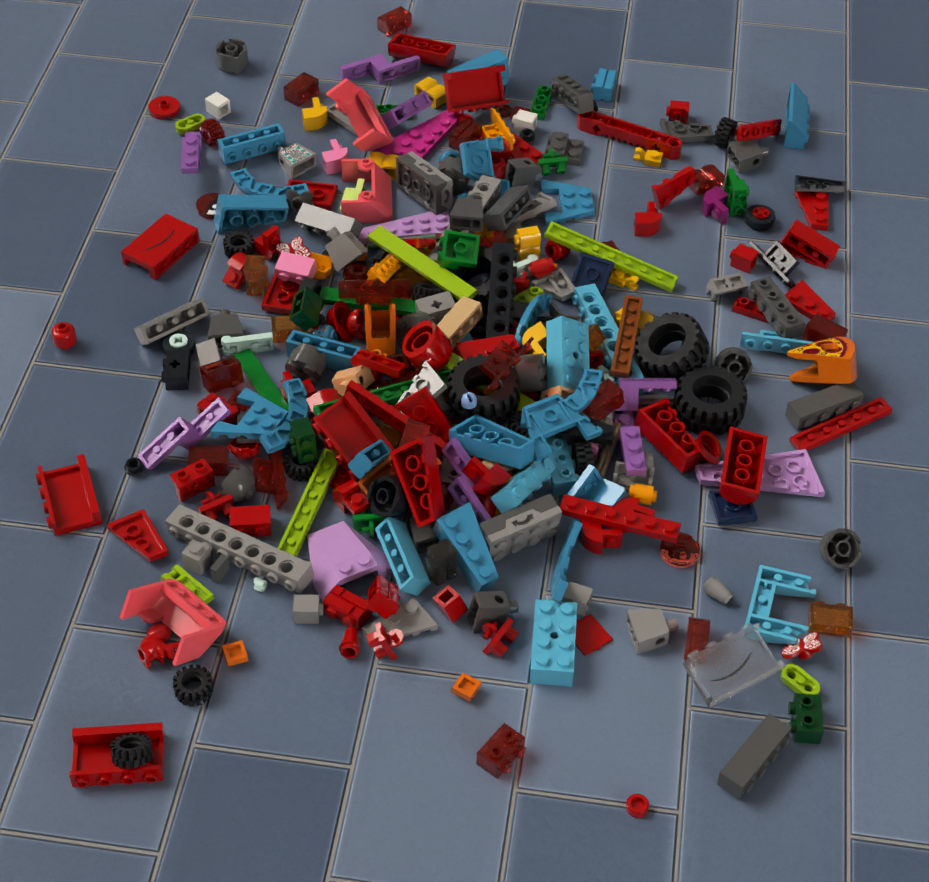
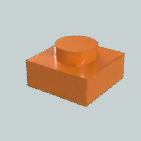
M243 640L222 645L228 667L249 661Z
M462 673L453 685L452 693L471 702L481 687V681Z

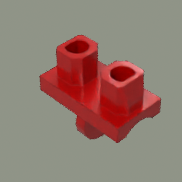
M211 491L206 492L207 499L201 501L202 506L198 507L199 513L218 521L216 513L222 511L224 517L229 518L230 507H234L233 496L227 494L221 497L220 493L213 495Z
M508 618L499 630L497 628L499 624L496 621L484 623L482 626L484 635L482 637L485 640H488L490 637L492 640L482 651L483 653L488 655L492 652L499 658L502 657L508 646L500 641V639L504 638L511 644L519 634L511 626L514 622L511 618Z
M381 622L375 624L376 631L366 634L369 646L374 648L378 659L387 655L391 661L397 659L393 647H398L404 642L403 632L399 629L387 632Z

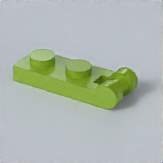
M178 564L171 568L172 571L160 576L161 581L174 579L181 582L206 604L214 600L213 593Z

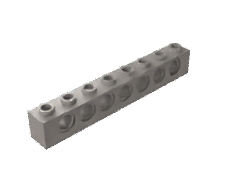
M482 175L479 181L475 182L473 190L469 191L468 195H474L476 199L482 200L483 215L493 206L500 195L501 180ZM450 222L447 227V230L463 232L469 234L476 233V231L450 229ZM436 242L435 249L427 257L440 265V262H437L438 251H442V247H439V242Z
M180 504L165 520L168 533L172 537L185 540L188 544L192 539L210 546L211 553L218 557L223 554L228 557V561L234 563L237 567L246 568L257 576L261 575L267 578L272 583L283 585L289 591H296L301 594L314 577L311 563Z

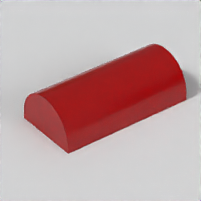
M398 33L388 43L389 56L406 59L417 55L420 57V63L443 68H450L456 50V45L403 33Z
M730 426L719 486L720 495L728 502L745 505L754 502L759 497L768 436Z

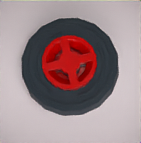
M752 205L745 212V222L753 229L766 230L773 226L775 212L765 205Z

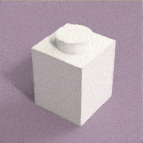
M215 92L205 98L206 112L217 119H221L231 113L230 100L220 93Z
M519 109L518 113L512 118V124H514L513 131L521 133L523 129L528 128L534 132L537 127V114Z

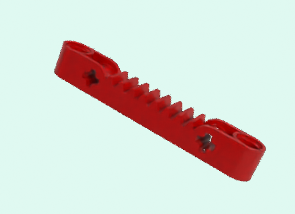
M596 111L583 114L577 113V128L583 132L596 136L603 134L604 137L608 134L610 139L614 136L616 141L620 138L622 143L626 140L628 145L632 142L633 146L638 144L640 148L644 146L645 150L662 152V157L670 160H677L681 156L682 140L677 137Z

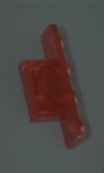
M389 279L386 283L380 280H339L338 294L339 298H356V304L360 303L362 306H365V304L371 305V303L388 305L392 303V298L410 297V280Z
M530 337L518 352L502 340L479 366L493 380L483 391L485 395L490 390L494 392L500 385L499 379L502 378L504 380L510 374L511 370L509 368L511 366L515 367L522 360L519 357L522 353L524 355L528 353L532 348L530 344L534 340L533 337Z
M282 449L268 454L269 460L255 457L252 461L256 491L274 495L276 509L279 510L284 503H287L289 493L286 490V477H284V463L281 457Z

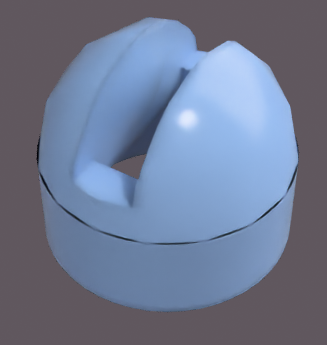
M468 392L463 394L461 398L463 408L473 409L476 407L477 398L474 393Z

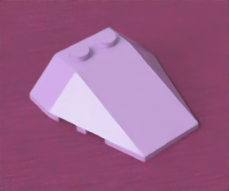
M344 521L307 535L310 562L314 572L313 586L322 603L329 593L331 594L336 585L340 586L374 572L376 577L379 575L387 577L393 574L385 553Z

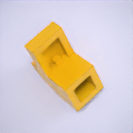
M319 97L312 98L313 108L302 109L305 131L321 129L328 123L327 106H323V103H320Z
M540 321L524 333L522 345L526 355L544 353V366H547V355L543 350L547 347L546 328Z

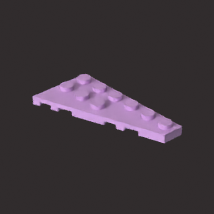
M449 210L435 215L433 212H426L364 227L358 240L364 245L372 242L368 239V235L379 225L399 238L435 233L436 239H440V236L447 230L449 224Z
M806 449L765 455L760 491L824 497L825 491ZM720 461L717 465L711 463L695 465L694 471L699 484L719 487L724 461Z

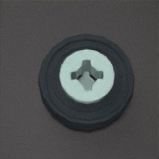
M175 331L163 339L162 346L165 354L167 351L189 350L191 356L195 351L196 343L190 333Z

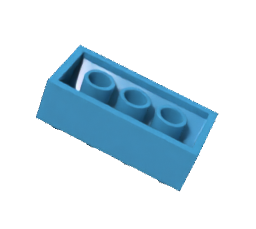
M791 82L786 107L784 147L804 149V144L808 143L810 104H807L808 97L793 82Z

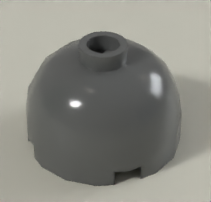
M738 347L725 348L717 355L714 366H717V368L722 369L723 367L728 372L735 373L737 378L743 381L749 377L753 368L748 354Z
M243 463L239 464L241 466L239 470L234 468L220 486L223 487V490H218L221 497L227 494L232 495L233 503L241 502L245 498L249 500L255 493L253 489L255 486V476Z
M837 528L831 530L823 536L820 542L821 557L826 564L834 568L845 569L853 567L862 555V550H860L861 540L850 529Z

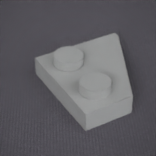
M562 268L552 272V274L531 281L532 287L541 288L543 293L552 294L553 298L561 302L572 298L574 295L575 286Z

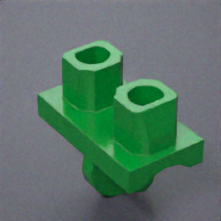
M549 148L548 153L543 154V159H538V163H536L542 168L541 176L550 175V167L556 168V174H565L568 156L559 157V152L554 153L553 148Z
M365 510L360 514L353 515V529L362 531V533L370 532V538H374L375 528L387 517L367 514Z

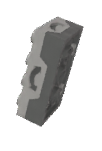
M413 151L396 157L398 188L435 215L452 209L453 181L450 177Z
M548 494L481 522L479 526L492 560L499 561L505 555L517 553L528 545L533 546L542 539L555 536L558 532L562 510L552 495Z

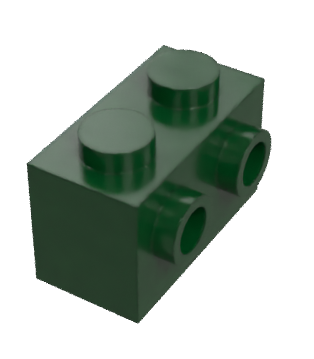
M308 286L304 287L294 295L289 320L305 332L310 328L316 327L319 323L323 298Z
M305 417L290 421L291 433H288L291 445L293 444V446H290L292 456L297 457L299 464L318 459L315 434L309 418Z
M795 693L793 701H789L788 714L792 715L789 726L791 727L790 733L793 734V742L820 744L824 733L821 695Z

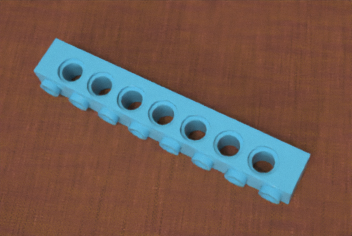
M595 283L575 287L574 295L572 296L573 304L577 306L579 316L583 318L584 323L589 324L591 339L596 343L597 350L603 351L604 365L611 372L619 328ZM632 357L629 378H644L634 357ZM610 376L615 379L617 391L619 392V378L621 377ZM639 388V395H644L645 391Z

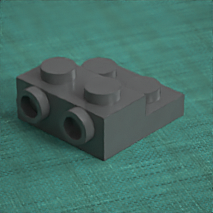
M553 132L552 136L549 135L545 153H548L549 148H553L554 153L559 152V157L568 156L567 165L580 166L584 141L569 139V134L562 132Z

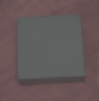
M222 554L210 567L212 581L217 584L230 570L227 556Z

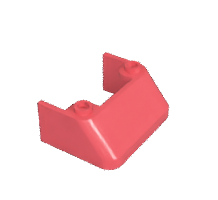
M345 78L326 92L328 97L335 100L337 110L347 115L358 136L353 145L360 151L368 152L387 146L394 141L373 100L363 88Z
M369 158L341 159L342 182H357L358 178L365 179V182L372 181V191L361 192L358 195V200H341L342 215L355 218L360 223H385L391 221L393 218L392 178Z
M167 579L130 589L120 614L122 620L138 615L144 622L149 624L161 621L178 635L181 641L172 663L174 666L200 658L221 635L226 626V621L185 585L174 579Z

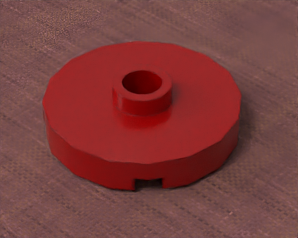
M159 96L150 101L148 109L152 117L165 120L166 117L174 118L179 114L180 103L174 97Z

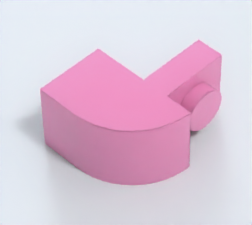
M336 139L330 140V151L322 152V165L327 175L341 172V159H348L347 147L342 148V145H339Z

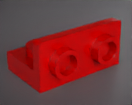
M200 459L170 474V479L175 484L177 498L180 502L215 486L213 469L205 459Z

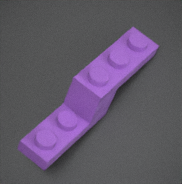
M382 54L340 66L341 81L345 78L353 80L371 74L380 84L419 72L420 57L416 55L389 63Z
M424 90L384 113L381 117L389 130L431 106L433 103Z
M194 131L185 132V137H182V174L199 173L202 159V133Z
M619 378V400H592L584 410L585 412L608 411L612 413L623 411L624 414H633L634 411H638L639 388H642V391L651 392L653 388L661 389L663 392H671L672 389H677L676 378Z
M218 397L191 423L179 416L137 456L145 467L151 471L178 445L191 451L210 433L218 421H223L232 412L224 401Z
M614 414L613 421L622 424L617 446L620 462L624 461L626 476L646 475L647 469L640 427L634 425L633 414Z
M453 438L445 445L442 452L460 477H457L447 489L460 507L468 502L471 503L480 525L481 522L491 519V516L477 496L480 494L472 489L475 484L462 472V469L471 458L459 440Z

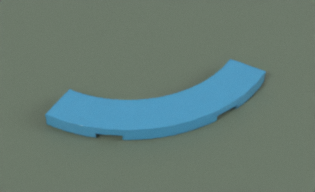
M246 168L230 172L234 183L249 195H285L287 200L286 191L289 189L295 190L298 194L309 191L306 183L284 186V188H276L274 185L263 182L259 183L249 174Z
M541 293L529 303L515 334L521 351L510 355V357H515L516 359L517 356L524 355L523 335L535 324L538 314L541 315L544 312H549L552 294Z
M584 368L583 376L577 389L572 395L565 398L567 402L576 408L575 411L581 413L596 396L601 384L603 370ZM522 408L520 428H527L523 414L524 408Z
M300 377L283 381L282 387L286 392L289 405L288 415L283 424L273 431L261 435L259 438L268 454L290 444L288 433H291L290 421L308 416L307 392Z
M572 520L552 578L551 597L559 602L562 600L569 584L565 575L570 561L569 555L574 548L582 527V523L576 520Z

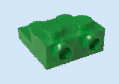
M727 169L724 191L729 195L727 203L730 217L743 216L747 208L749 186H746L744 179H739L734 169Z
M445 230L444 237L440 236L439 247H442V251H438L437 262H440V267L457 270L458 266L476 269L480 235Z

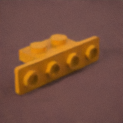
M491 108L492 124L480 126L483 137L486 139L502 136L503 141L509 142L510 150H513V144H515L514 135L510 133L509 127H506L505 121L501 119L500 114L494 108Z
M388 254L380 263L376 262L366 274L368 278L365 282L370 286L377 279L386 283L404 263Z

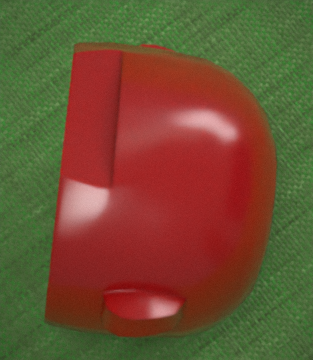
M428 320L421 321L412 327L406 334L402 345L404 355L419 372L423 369L422 364L425 360L436 373L443 370L448 365L453 353L450 339L438 326Z

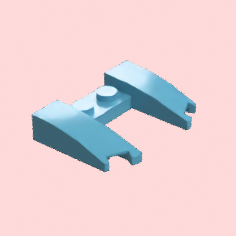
M760 565L742 638L774 644H796L798 642L797 637L801 633L806 634L809 627L771 618L769 614L774 594L815 598L816 589L809 590L807 585L808 582H811V576Z

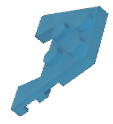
M502 136L486 138L481 141L463 142L459 145L464 176L474 181H479L482 175L495 178L491 151L502 152L504 150ZM500 179L501 191L505 193L510 188L509 180Z
M540 179L541 192L545 194H559L561 212L544 213L545 227H548L551 221L562 224L568 219L574 218V220L594 215L595 209L591 188Z
M244 388L238 395L237 402L251 408L237 425L218 421L210 431L211 437L218 438V435H228V438L247 436V439H259L261 435L281 426L288 415V411L250 389Z
M558 394L524 406L523 409L529 438L534 441V458L536 462L552 456L553 451L545 440L547 437L577 426L586 441L602 435L603 430L599 426H594L588 417L580 415L575 411L576 408Z

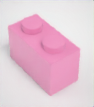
M283 251L275 266L277 278L282 281L296 282L299 285L305 278L313 279L317 271L314 258Z

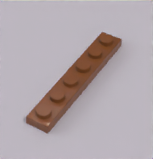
M625 295L610 376L629 378L643 298Z

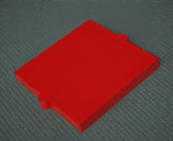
M592 614L581 620H576L575 645L584 656L595 650H600L602 646L613 641V638Z

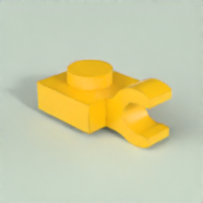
M636 147L635 153L638 154L634 155L633 159L635 161H644V165L660 168L662 152L648 149L645 152L642 148Z
M618 269L612 272L609 283L620 288L627 286L635 291L639 287L636 284L639 281L637 276H631Z

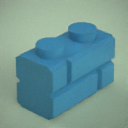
M600 68L598 74L594 75V81L591 85L593 99H603V101L608 102L612 100L617 82L616 70L608 71L607 69Z
M380 439L360 451L348 463V467L358 479H362L390 456L389 452L392 450Z

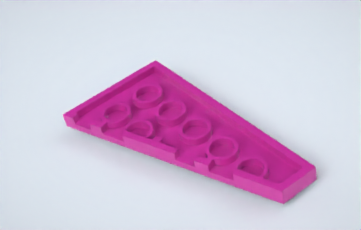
M446 110L393 138L394 141L391 144L374 149L372 152L401 156L413 151L425 159L459 124L457 120L462 114L455 115L454 112Z

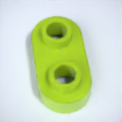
M193 114L178 120L175 123L176 132L185 135V132L201 129L206 125L205 116Z
M533 286L516 295L513 300L515 302L530 303L533 298L543 293V290Z
M787 664L782 668L780 675L782 682L795 693L819 694L820 684L802 668L795 664Z

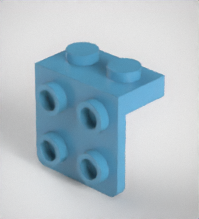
M589 464L567 495L614 506L621 500L626 490L623 486L602 478L596 467Z

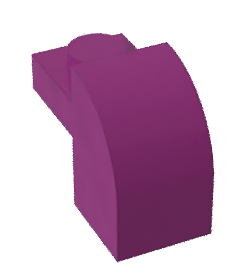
M719 186L705 193L702 213L705 217L712 215L720 224L727 222L729 195Z

